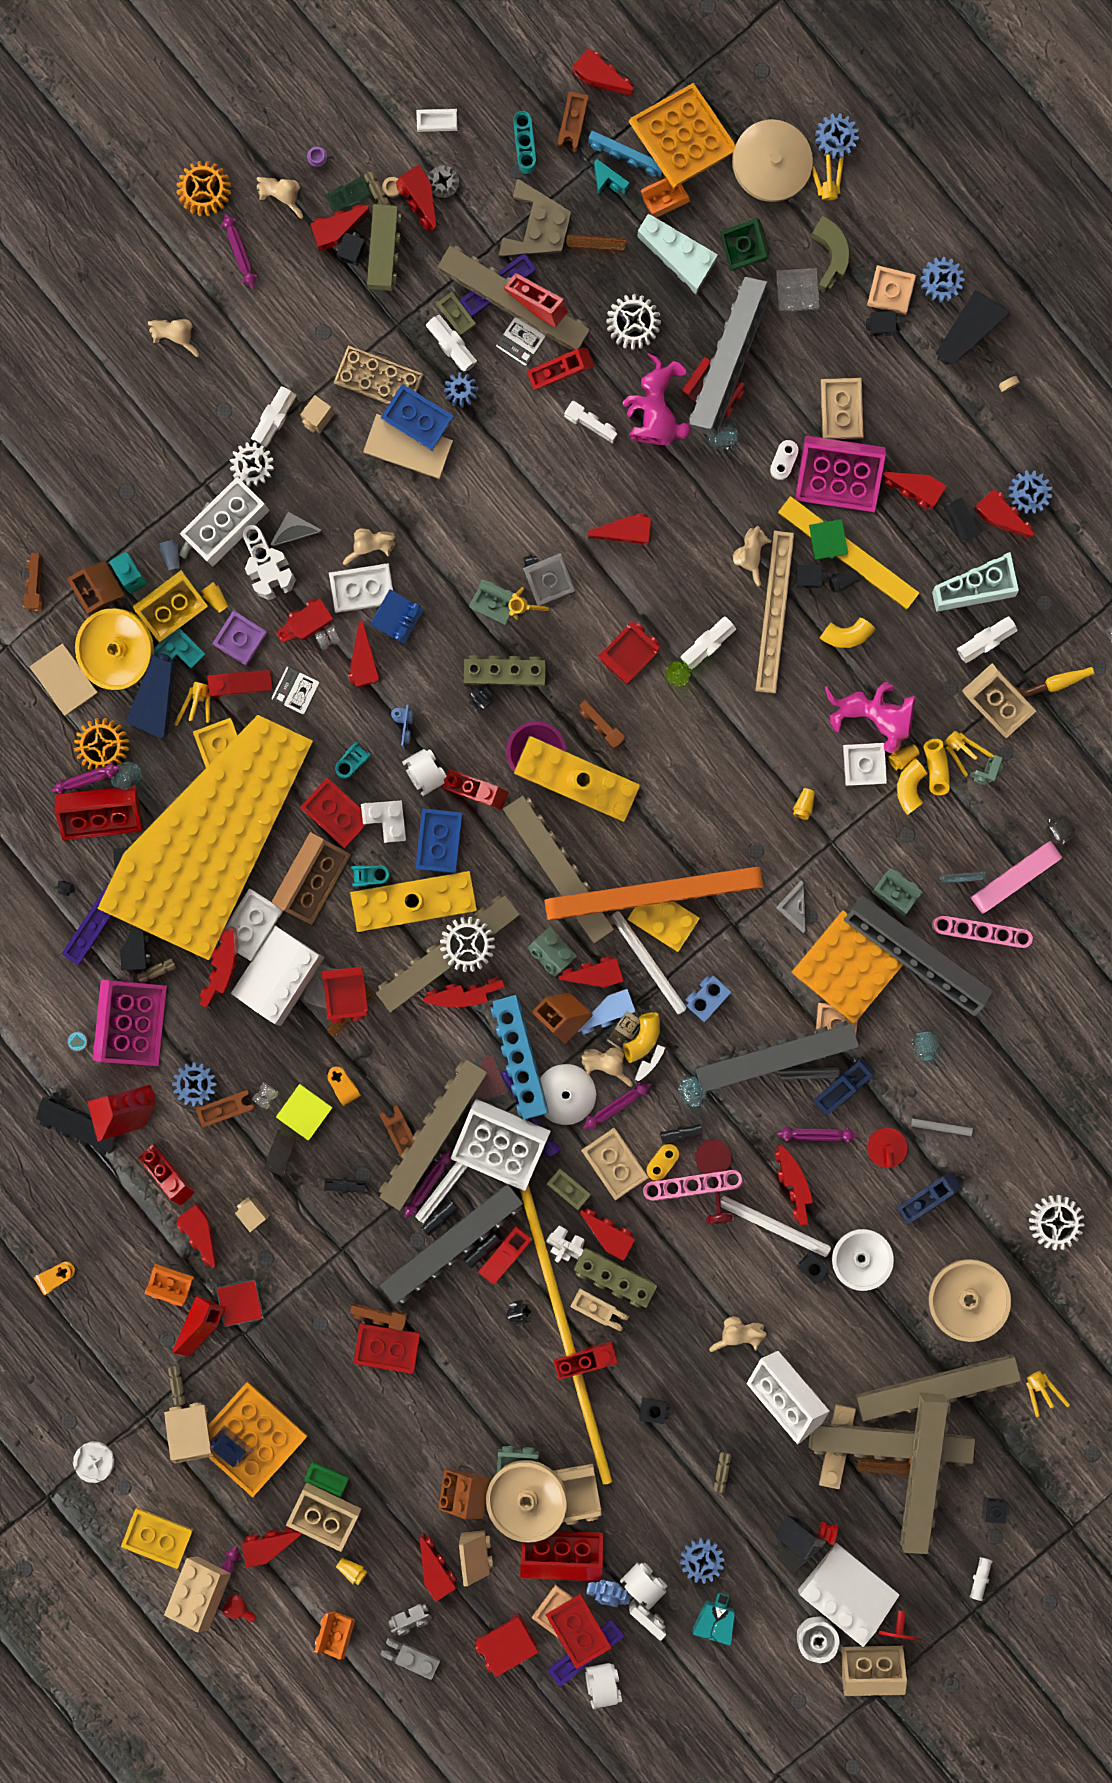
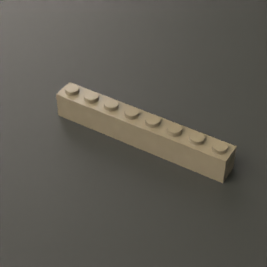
M449 246L437 267V271L571 351L579 349L590 330L585 322L579 319L573 320L569 317V313L565 315L556 328L544 322L504 290V286L511 278L507 277L505 279L501 277L498 270L492 267L486 268L482 265L483 262L474 256L472 258L466 256L465 251L461 248Z
M521 796L503 808V811L561 896L592 891L586 881L582 883L578 876L581 873L574 864L570 866L566 860L569 856L564 848L559 849L555 842L558 839L553 832H547L544 825L547 823L541 814L536 816L532 810L535 806L529 797L525 799L524 796ZM602 912L575 916L593 943L614 930L612 926L615 923L609 915L604 916Z
M498 895L490 902L492 906L488 909L483 907L474 914L476 918L472 920V924H475L476 920L479 919V927L486 923L487 927L484 931H492L491 934L487 935L488 938L492 937L520 915L506 896L501 897ZM464 927L458 932L464 937H470L476 929ZM482 934L475 941L476 948L484 943ZM453 936L451 939V950L455 954L460 948V942ZM475 936L472 939L468 938V941L459 937L464 943L460 953L464 949L467 950V948L474 950L471 943ZM446 944L432 945L426 950L427 955L423 958L418 956L410 962V968L406 971L403 968L393 975L395 977L394 980L390 983L386 980L377 987L379 991L376 992V995L390 1013L456 964L455 961L452 965L448 964L452 959L451 957L443 958L448 952L447 950L441 951L440 948L446 947ZM465 952L459 959H463L471 952Z
M468 1059L465 1062H460L455 1070L458 1072L455 1079H449L444 1087L447 1089L443 1097L439 1095L434 1103L436 1109L432 1114L430 1112L423 1120L425 1126L422 1131H416L412 1138L414 1141L411 1148L406 1147L401 1155L403 1161L400 1165L396 1164L390 1172L392 1178L389 1183L385 1181L379 1190L382 1193L379 1198L399 1211L405 1205L488 1074L486 1070Z
M1011 1354L856 1394L855 1397L862 1421L873 1423L878 1421L879 1417L886 1416L887 1418L898 1416V1412L906 1411V1413L918 1411L920 1393L944 1394L948 1402H954L958 1400L957 1397L964 1395L965 1398L974 1397L977 1395V1392L984 1390L985 1393L993 1392L999 1386L1004 1385L1005 1388L1013 1387L1021 1379L1016 1359Z
M920 1393L900 1540L904 1553L928 1554L929 1546H932L931 1528L935 1526L933 1512L934 1509H937L938 1505L936 1490L940 1489V1478H938V1475L943 1468L941 1453L945 1452V1440L943 1438L944 1434H947L948 1431L946 1416L950 1414V1402L947 1401L944 1394Z
M822 1423L810 1434L809 1448L814 1450L815 1454L825 1455L826 1452H834L836 1456H846V1453H850L858 1458L874 1455L875 1459L886 1460V1457H894L896 1461H906L907 1458L911 1459L915 1431ZM944 1434L945 1452L941 1453L943 1465H946V1462H954L956 1466H966V1463L973 1464L975 1439L967 1435Z

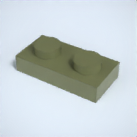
M450 292L436 303V306L460 337L476 326L474 320L453 292Z
M561 1168L547 1183L548 1186L577 1210L591 1195Z

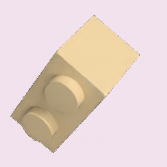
M314 395L300 415L305 428L312 433L315 431L321 433L334 416L331 406Z
M248 1197L236 1206L239 1210L235 1214L249 1232L270 1216L255 1197L251 1200Z

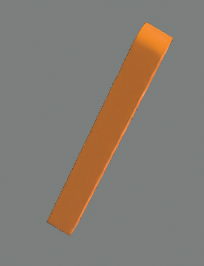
M752 867L545 899L544 902L547 920H556L764 887L761 867Z

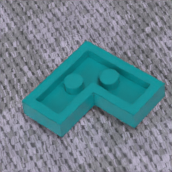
M180 628L163 639L154 648V655L164 653L169 655L171 660L178 655L191 669L206 656Z

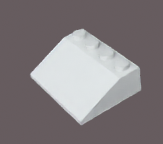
M274 925L231 994L272 1023L281 1026L324 960V957Z
M476 1099L450 1159L525 1191L551 1131Z
M838 1543L834 1544L798 1589L800 1596L862 1647L865 1646L877 1631L899 1597V1594Z

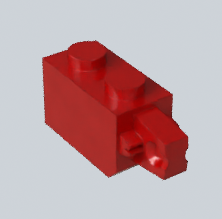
M314 598L305 604L306 608L299 611L297 609L288 615L287 623L276 632L282 643H286L294 638L304 641L334 622L321 599L316 600Z

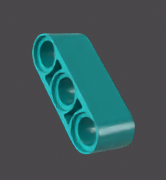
M520 111L515 114L513 119L519 170L524 174H530L536 168L532 120L529 113ZM524 119L528 124L526 126H519L517 122ZM523 139H527L530 141V144L528 146H522L519 142ZM524 159H530L532 161V164L530 166H524L522 164V161Z

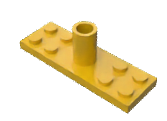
M531 736L528 738L513 773L622 822H625L640 787L639 784ZM579 774L583 776L581 785L577 783V776Z
M470 871L350 892L357 932L477 911ZM410 895H415L419 899L417 906L410 908L407 905Z

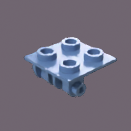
M406 705V709L395 708L391 712L395 722L404 723L401 742L403 748L406 747V744H410L411 738L408 725L413 723L414 712L409 705Z

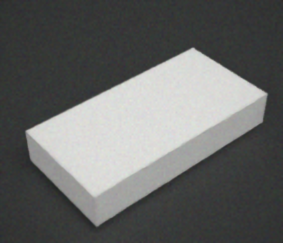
M457 109L417 110V132L458 131Z

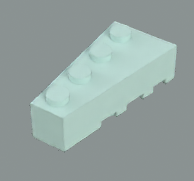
M650 214L646 216L638 230L637 237L668 268H671L678 275L679 279L685 282L697 294L717 261L718 254Z
M1011 553L1004 554L998 559H993L987 562V564L936 585L932 592L936 612L1016 597L1019 589Z

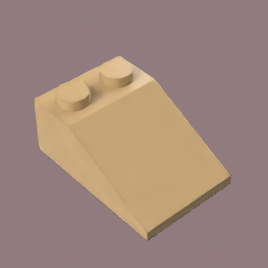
M993 663L962 690L970 702L1005 738L1010 736L1036 712L1032 705Z
M485 1530L461 1533L459 1549L464 1586H469L488 1576L490 1569L493 1568L492 1556H488L487 1549L491 1548L490 1536H486Z

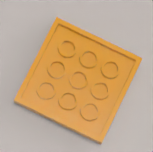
M694 83L631 117L628 121L673 188L731 156L735 147V143Z
M842 910L791 973L849 1022L855 1024L903 964L846 923L844 918L847 913Z
M247 1381L208 1425L211 1447L214 1450V1456L208 1458L251 1497H254L308 1435ZM216 1453H219V1454L223 1453V1455H224L225 1457H229L228 1459H226V1460L228 1461V1463H227L226 1461H224V1460H223L219 1455H217Z

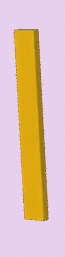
M791 496L778 512L779 515L810 538L809 525L824 522ZM845 537L848 554L836 557L851 569L856 570L859 575L907 610L919 592Z

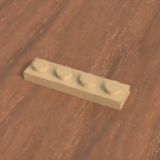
M835 1404L831 1424L852 1426L856 1409ZM826 1452L819 1485L840 1489L846 1456H836L834 1452Z

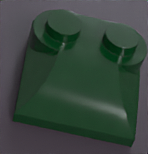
M758 218L720 231L731 271L757 262L762 263L770 257L765 230Z

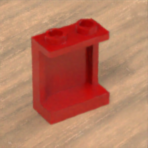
M703 358L681 392L683 396L695 404L698 394L702 391L704 377L708 375L710 370L709 359ZM737 382L725 417L728 418L734 407H732L734 401H739L744 395V383Z
M632 621L597 657L625 685H628L660 651L658 646L660 643L652 635L648 637L644 633L645 629L638 622L634 624Z
M363 967L321 971L325 991L327 1020H332V1024L344 1022V1018L352 1017V1021L365 1020L364 1016L369 1015Z
M519 1613L511 1616V1620L487 1634L476 1637L477 1644H475V1648L480 1656L484 1655L486 1659L485 1666L489 1673L493 1672L496 1677L539 1653V1647Z

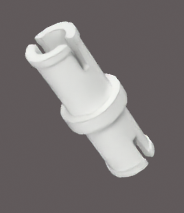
M980 1557L976 1575H973L974 1583L970 1598L982 1601L986 1583H989L988 1575L993 1561Z

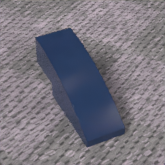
M861 1057L813 1101L828 1115L868 1081L875 1071Z

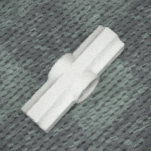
M440 315L433 317L426 324V327L437 339L441 349L448 357L454 360L463 373L469 371L477 363V360L464 346L465 343L457 332L452 331Z
M280 387L271 405L269 404L265 408L261 416V422L251 437L254 442L267 448L275 432L284 424L287 412L294 402L296 394L287 388Z
M1009 616L957 648L959 656L965 664L1017 632L1016 625Z
M726 617L722 618L712 629L703 633L695 641V644L680 658L692 670L704 658L709 657L722 645L721 643L736 630L735 626Z

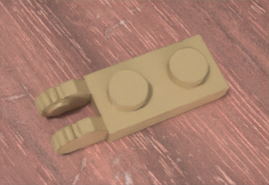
M581 1288L570 1306L601 1324L608 1325L620 1332L623 1327L619 1323L610 1320L612 1314L617 1315L623 1320H628L629 1318L627 1314L617 1310L613 1305Z

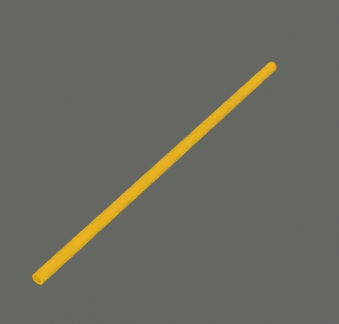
M528 1184L525 1191L520 1189L564 1349L566 1355L576 1352ZM578 1374L572 1377L602 1483L603 1485L609 1484L613 1481L583 1375Z

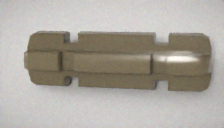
M374 172L366 173L364 179L369 184L368 186L375 200L378 201V205H390L388 199L385 198L382 187L376 181L377 178Z
M173 959L166 960L163 964L160 963L146 969V972L138 973L137 978L140 983L147 982L149 979L165 974L166 971L175 969V962Z
M177 1365L168 1368L169 1376H171L170 1384L172 1395H174L173 1401L175 1406H181L185 1404V1396L182 1394L184 1390L182 1378L179 1376L180 1367Z
M721 1452L716 1474L717 1482L714 1485V1491L718 1493L725 1492V1482H727L729 1471L728 1463L731 1461V1454Z

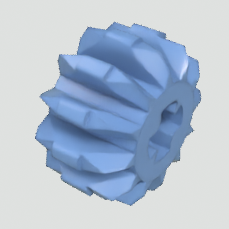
M461 372L458 373V379L451 375L452 382H445V385L449 387L444 389V393L449 394L446 400L451 401L453 399V406L460 402L461 408L464 407L465 401L468 405H471L472 403L469 398H477L473 393L478 391V387L473 386L476 383L475 379L468 381L470 378L469 374H466L463 379ZM463 386L465 392L458 394L457 388L460 389Z

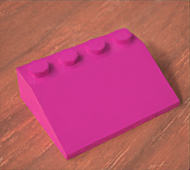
M805 435L795 500L875 512L886 456L885 447Z
M101 979L93 1052L94 1061L148 1066L159 1065L167 986Z

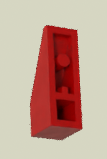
M517 273L504 286V290L539 319L555 328L568 313L563 298Z
M579 348L532 368L527 373L533 390L592 369L594 364L588 348Z
M636 513L635 516H629L589 530L588 538L648 545L651 518H647L646 514Z
M363 622L358 624L350 665L351 672L348 673L351 685L355 684L356 688L380 682Z
M270 670L207 676L209 692L212 698L273 690Z

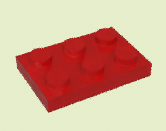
M328 778L323 781L300 807L344 848L367 825L363 824L362 809Z
M360 1323L353 1364L413 1374L420 1332L399 1331L389 1327Z
M581 1593L545 1614L576 1669L612 1648Z

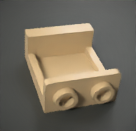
M193 1403L189 1405V1408L184 1409L180 1406L172 1407L169 1409L170 1411L164 1412L170 1460L174 1464L214 1456L206 1413L208 1408L202 1405V1403Z
M593 1464L554 1470L564 1484L568 1498L567 1512L563 1522L571 1525L578 1523L580 1519H586V1521L597 1520L598 1516L602 1515Z

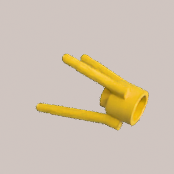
M829 154L826 156L827 182H824L823 186H821L815 167L812 166L818 196H822V200L838 199L844 155L842 159H839L836 185L832 181Z
M524 587L513 593V598L509 602V609L511 610L509 614L516 620L519 619L517 613H524L527 609L549 610V607L528 605L524 598L519 597L524 591Z
M198 682L193 683V687H190L188 696L174 723L175 726L179 724L191 698L194 701L189 721L193 720L198 701L204 702V698H206V723L210 722L211 696L208 691V685Z
M956 730L944 741L948 745L945 749L950 752L965 777L968 776V773L954 752V749L958 751L962 748L969 756L977 760V756L964 745L966 742L989 757L994 756L962 733L959 734Z
M1037 1371L1027 1377L1028 1382L1025 1384L1029 1389L1036 1417L1040 1415L1033 1389L1036 1392L1041 1391L1050 1408H1054L1045 1390L1046 1384L1066 1407L1070 1406L1048 1379L1046 1373L1042 1374L1041 1371Z

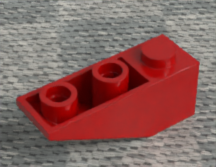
M588 48L572 66V72L588 86L628 96L633 95L634 88L632 87V82L626 77L622 78L618 75V70L611 64L607 65L597 51L592 52Z
M418 164L398 178L396 187L398 192L408 200V206L411 211L416 212L420 218L421 226L431 233L436 227L431 183Z
M359 204L352 207L350 211H338L332 217H319L314 220V223H310L319 251L339 245L343 240L345 232L350 234L370 213L368 205Z
M884 472L881 477L885 485L901 490V495L908 499L912 497L918 501L917 504L926 510L928 508L932 509L946 488V485L930 475Z
M993 489L973 508L989 525L1028 539L1034 535L1032 532L1033 527L1027 521L1023 522L1020 519L1017 509L1013 506L1010 507L1005 502L1006 498L999 491L996 492Z
M450 769L442 786L445 790L501 811L509 794L508 791L498 786Z
M611 956L599 959L600 963L593 965L592 962L580 965L581 969L573 971V968L561 971L562 975L558 976L559 980L598 987H608L623 982L617 959H612Z
M154 1144L138 1157L169 1199L181 1206L196 1193L186 1179Z
M197 1203L176 1219L178 1222L176 1225L183 1234L186 1233L189 1236L190 1245L195 1250L198 1249L201 1252L203 1262L207 1266L210 1265L214 1268L217 1265L210 1218Z
M586 1208V1210L581 1209L580 1214L605 1251L624 1261L635 1241V1237L632 1236L633 1232L624 1227L621 1230L614 1226L615 1222L608 1218L602 1220L596 1217L598 1213L589 1208Z
M516 1225L478 1273L494 1285L530 1243L532 1237Z
M196 1296L172 1352L189 1357L217 1328L225 1308L210 1299Z
M612 1340L554 1359L553 1362L558 1380L617 1364L618 1357Z
M287 1527L286 1531L283 1532L271 1530L266 1532L264 1536L258 1537V1534L246 1536V1539L242 1542L246 1568L267 1564L301 1536L302 1533Z
M423 1533L420 1537L424 1585L434 1601L437 1602L456 1589V1582L458 1580L452 1571L448 1572L443 1556L441 1554L437 1555L433 1549L435 1544L429 1536L426 1538Z

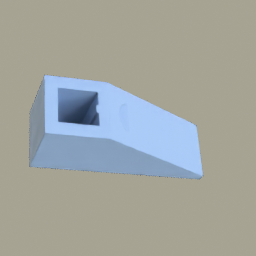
M624 989L608 995L592 1012L593 1016L578 1032L582 1031L583 1034L594 1031V1026L601 1024L603 1028L614 1024L612 1020L621 1019L626 1011L634 1013L635 1009L628 990Z

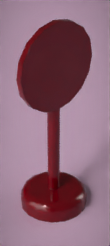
M708 1140L698 1147L695 1161L697 1167L705 1174L723 1172L731 1164V1153L725 1143L719 1140ZM713 1177L714 1188L719 1184L716 1177ZM715 1192L717 1214L707 1216L706 1224L734 1222L733 1214L722 1213L720 1192Z

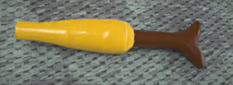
M1090 667L1054 675L1047 678L1045 683L1025 690L1014 687L1026 699L1047 690L1056 692L1088 676L1094 675V670Z

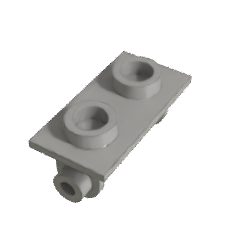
M419 1604L408 1609L411 1616L407 1618L405 1611L392 1616L388 1622L390 1627H395V1629L391 1630V1632L395 1635L403 1636L409 1633L410 1629L415 1626L419 1628L429 1623L428 1620L433 1619L431 1615L426 1614L429 1611L427 1605Z

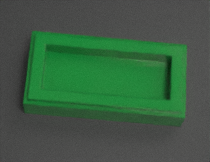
M312 1461L304 1481L341 1497L349 1477Z

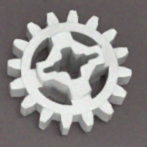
M248 442L244 449L238 446L240 452L233 451V455L236 458L230 459V462L234 464V466L230 467V470L236 471L233 475L234 478L240 477L243 483L246 481L248 487L251 486V483L258 487V481L265 484L264 478H271L268 471L274 470V467L270 465L274 460L273 458H268L271 454L270 451L264 452L265 447L262 445L258 448L256 442H254L253 447H250ZM248 452H253L252 455H244ZM262 456L265 459V468L260 463ZM239 461L244 467L242 473L239 470ZM255 461L258 468L250 467L249 469L247 462L253 463ZM259 474L257 477L250 478L251 475Z

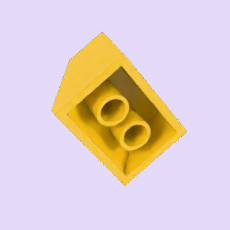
M182 570L133 605L135 612L159 642L208 607Z

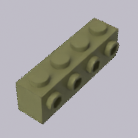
M373 204L367 278L368 289L392 291L393 285L397 284V273H394V265H398L399 253L395 252L396 245H400V233H397V226L401 225L402 213H399L398 206Z
M470 655L469 659H464V685L545 687V660H541V657H529V660H521L520 656H509V660H501V656H489V659H481V656Z
M584 1247L582 1255L574 1266V1270L577 1271L575 1275L584 1280H587V1278L594 1280V1285L601 1289L607 1287L613 1290V1295L621 1299L623 1297L630 1299V1304L641 1308V1306L647 1307L657 1288L656 1283Z

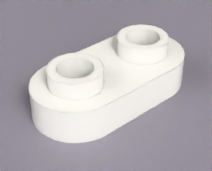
M786 440L779 445L770 468L773 478L784 480L789 476L798 454V446L795 442ZM790 447L792 452L786 453L785 448ZM781 465L784 467L785 470L783 472H779L777 470V467Z

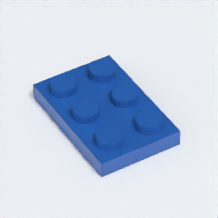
M404 384L400 386L381 416V420L431 451L434 450L454 418L452 414Z
M422 808L415 869L456 873L462 813Z

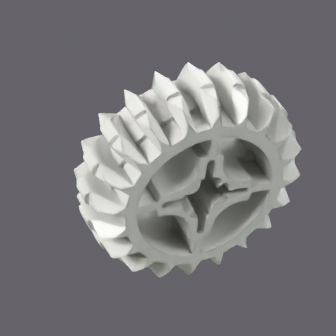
M635 294L632 295V300H629V297L625 295V302L617 299L619 307L612 304L611 308L613 311H608V316L611 318L607 319L606 323L611 326L607 328V331L613 332L611 339L618 337L617 345L622 341L624 342L623 348H627V345L631 344V349L634 350L635 344H638V347L641 349L643 348V341L646 345H649L650 340L648 337L655 340L656 336L654 333H659L660 329L656 326L661 324V320L656 318L660 316V313L654 312L656 305L649 307L650 299L644 303V296L642 295L639 300H636ZM630 307L640 308L634 313H630L627 310L624 311ZM645 312L650 319L649 329L641 321ZM619 315L622 317V320L626 323V326L624 327V330L622 332L620 331L617 325V318ZM638 317L637 324L634 323L629 327L630 320L633 321ZM633 331L643 333L637 337L627 336Z
M461 917L462 924L460 925L454 920L453 924L456 927L452 928L450 925H447L450 933H442L443 936L447 937V940H440V943L446 944V947H442L440 950H447L448 952L443 958L451 957L452 959L448 964L452 965L455 961L457 963L455 966L456 970L459 969L460 965H463V972L467 971V966H470L471 971H475V964L481 969L480 961L483 960L487 964L489 961L484 957L486 955L489 957L493 956L492 953L488 952V949H495L494 945H489V942L494 941L495 938L487 937L492 931H484L487 927L486 923L479 927V919L476 920L475 924H472V917H469L468 923H465L464 917ZM464 927L476 929L470 937H464L458 932L459 929ZM481 934L485 942L483 953L475 946V941ZM453 936L460 942V948L455 954L451 950V939ZM475 936V938L472 940L473 942L471 943V945L473 946L472 948L476 950V952H474L472 949L469 950L467 948V950L464 949L460 953V951L463 949L464 943L459 937H461L462 939H467L468 941V938L472 939ZM465 952H471L477 957L476 960L470 962L462 961L459 958Z
M1050 1195L1048 1196V1203L1044 1198L1041 1199L1042 1207L1037 1203L1035 1204V1207L1039 1209L1037 1212L1031 1210V1214L1035 1215V1218H1029V1222L1035 1223V1225L1030 1226L1029 1229L1037 1230L1032 1236L1034 1238L1039 1237L1037 1241L1039 1244L1045 1241V1248H1049L1052 1243L1053 1250L1057 1249L1058 1244L1060 1249L1064 1250L1065 1242L1071 1247V1239L1076 1242L1078 1241L1075 1234L1082 1235L1083 1232L1078 1230V1227H1084L1085 1224L1078 1222V1220L1084 1219V1216L1077 1215L1081 1209L1079 1207L1074 1208L1076 1205L1074 1201L1068 1204V1197H1065L1062 1201L1061 1196L1057 1195L1054 1201L1053 1196ZM1061 1206L1069 1211L1072 1221L1065 1220L1062 1217ZM1055 1207L1050 1217L1042 1218L1048 1209ZM1055 1218L1063 1222L1058 1227L1050 1223L1056 1220ZM1041 1224L1050 1226L1052 1239L1044 1234ZM1071 1227L1064 1237L1059 1238L1062 1229Z

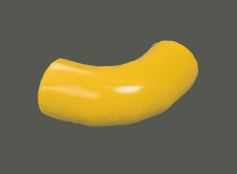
M859 618L849 628H840L830 623L819 639L836 648H851L865 642L876 629L863 618Z
M931 739L923 747L929 770V790L934 795H945L950 790L947 756L943 741Z
M916 758L903 769L897 783L898 800L907 815L923 804L917 793V786L919 781L927 775V772Z
M646 1013L639 1017V1034L634 1040L623 1045L624 1056L629 1063L648 1055L656 1045L660 1034V1018L658 1013Z

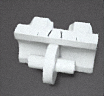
M558 1226L549 1235L546 1243L554 1246L550 1252L557 1255L555 1261L559 1262L561 1258L569 1261L571 1256L578 1260L584 1251L582 1248L585 1240L576 1235L571 1243L564 1240L568 1231Z

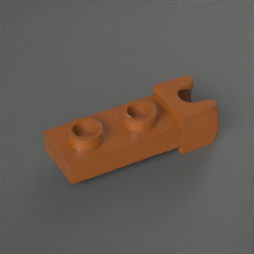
M569 91L557 143L559 149L563 148L564 142L571 141L573 152L577 151L589 95Z
M31 553L30 558L27 559V570L30 571L29 578H26L25 589L28 590V593H24L23 608L31 611H42L43 596L40 595L42 555Z
M586 700L579 705L581 709L579 713L585 720L591 719L595 724L593 728L600 735L603 733L606 735L604 740L614 750L625 740V736L616 727L612 729Z
M248 1089L196 1108L202 1128L255 1109L254 1104L246 1105L243 1102V1098L250 1094V1090Z
M395 1104L393 1106L395 1111L393 1117H387L383 1111L379 1115L401 1157L406 1147L411 1148L414 1141L412 1140L413 1135L398 1105Z
M355 1303L352 1304L350 1313L354 1314L353 1317L356 1319H373V1323L383 1326L385 1323H388L389 1328L403 1331L408 1315L393 1310V1313Z

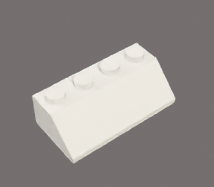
M236 477L180 535L213 567L243 538L245 528L251 525L255 526L270 510Z
M779 1351L761 1358L747 1382L751 1390L797 1444L801 1443L817 1429L829 1413L827 1407Z

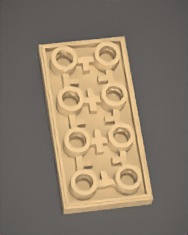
M348 345L334 384L389 405L402 384L417 393L423 374Z
M376 414L363 453L440 479L453 440L441 437L434 450L431 451L381 420V415Z

